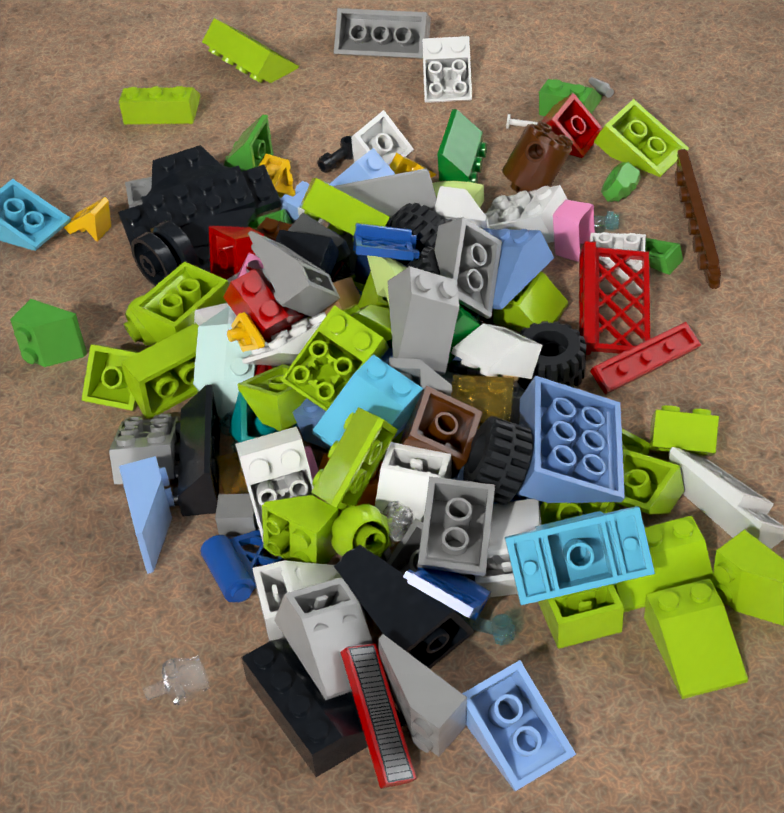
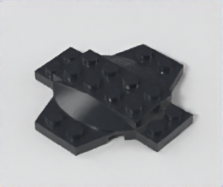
M199 145L153 160L151 190L146 196L141 197L142 204L119 211L118 214L130 246L132 240L145 232L150 233V230L166 220L174 223L185 233L193 245L197 255V267L211 273L209 226L248 227L250 222L255 221L258 214L280 208L282 205L264 164L241 172L239 165L232 168L222 166L209 152Z

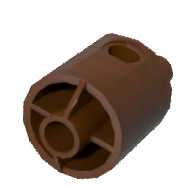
M538 121L537 125L528 124L502 169L504 176L512 182L511 188L519 193L524 190L527 192L538 190L543 186L551 187L572 151L573 141L564 135L558 136L551 132L552 127L542 121Z

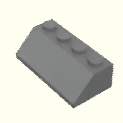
M337 8L334 54L423 59L422 39L429 38L431 18L427 12Z
M427 168L333 186L390 218L402 206L408 203H419L421 206H428L433 211L437 200Z

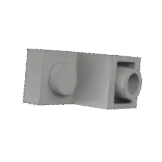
M389 358V366L422 387L423 390L427 385L451 397L452 385L421 359Z

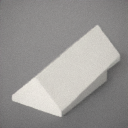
M676 447L671 448L669 462L680 465L684 486L683 495L731 537H735L743 530H746L770 549L784 540V526L767 515L773 506L771 501L705 457Z

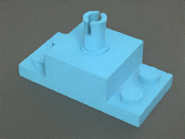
M639 506L605 514L598 511L535 526L536 530L504 537L521 605L655 574Z

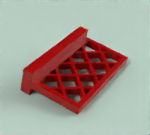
M584 241L579 254L580 336H584L586 355H590L591 352L620 354L635 346H632L626 338L633 332L643 342L650 339L649 252L596 247V242ZM599 257H609L616 265L607 271L599 263ZM630 259L642 260V269L637 273L625 264ZM619 268L630 277L623 284L611 275ZM605 279L616 288L608 296L599 288V284ZM633 281L642 289V294L637 298L626 289ZM619 293L630 302L623 309L611 300ZM605 304L616 313L609 321L599 313V309ZM633 306L642 314V319L638 323H635L626 314ZM619 318L630 327L623 335L611 325ZM605 329L617 339L612 344L599 343V334Z

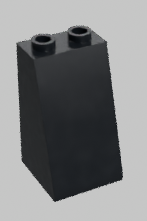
M361 545L346 552L341 560L334 565L382 633L429 669L475 632L454 609L407 583L408 580L403 577V573Z

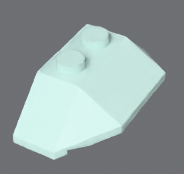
M230 306L198 327L193 385L198 391L205 385L212 384L217 413L222 419H232L239 392L237 384L254 377L255 364H244L242 359L252 354L251 350L242 352L238 341L230 342L227 337V331L232 329L231 325L237 317Z

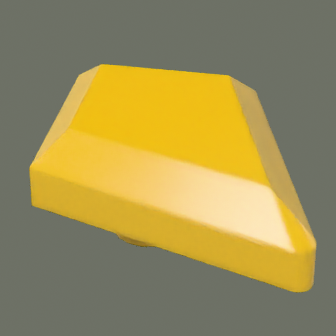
M245 312L238 314L231 325L232 329L227 331L229 341L237 340L242 352L265 347V340L251 317Z

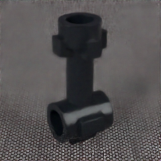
M352 136L342 137L340 140L341 148L332 154L327 152L317 160V165L322 172L326 173L336 168L337 162L342 158L354 159Z

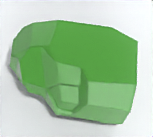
M621 162L615 166L602 186L601 193L608 202H618L623 198H627L637 188L640 180V171L629 162Z

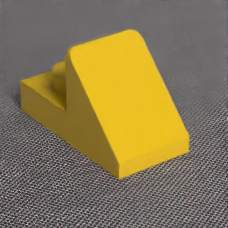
M104 197L78 211L71 218V221L64 226L65 230L69 234L78 230L81 232L87 230L95 241H99L111 228L108 199Z

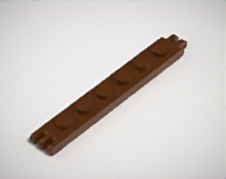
M680 149L677 153L676 187L680 186V202H685L683 212L684 218L689 219V235H694L692 241L694 253H699L697 255L698 269L704 271L709 287L717 289L720 287L721 278L720 261L688 151Z

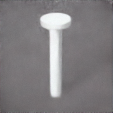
M508 114L506 129H509V125L526 127L528 124L537 125L538 122L511 119V114Z

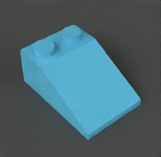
M11 179L0 188V241L36 251L71 221L69 216L14 179Z
M372 355L353 374L314 427L312 434L329 446H332L335 441H340L345 432L344 423L352 412L355 413L358 407L384 419L399 430L410 418L423 388L375 355Z

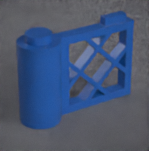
M356 223L353 241V251H355V254L411 261L414 258L419 259V250H415L416 235H412V229Z
M259 530L230 539L224 535H216L206 540L200 549L201 556L225 599L233 603L247 600L253 590L256 589L252 568H255L257 564L267 565L284 561V558L280 556L277 560L262 556L265 548ZM253 544L260 547L255 554L244 551L242 546Z
M418 568L416 572L407 570L403 576L410 585L474 621L479 617L491 595L490 590L457 572Z

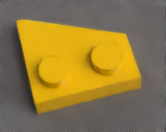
M265 154L259 166L265 165L279 198L285 194L294 197L295 191L293 190V178L290 173L289 160Z

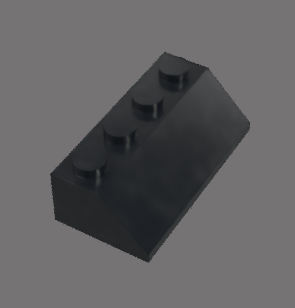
M212 384L205 385L181 408L180 421H176L175 424L177 439H180V442L175 443V457L179 464L174 465L175 482L178 483V487H173V501L175 506L180 505L182 517L215 514L220 488V421Z

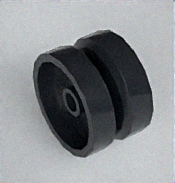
M165 220L153 227L150 233L145 232L131 242L132 256L143 276L155 286L184 261L196 267L198 265L197 255L188 237L177 225Z

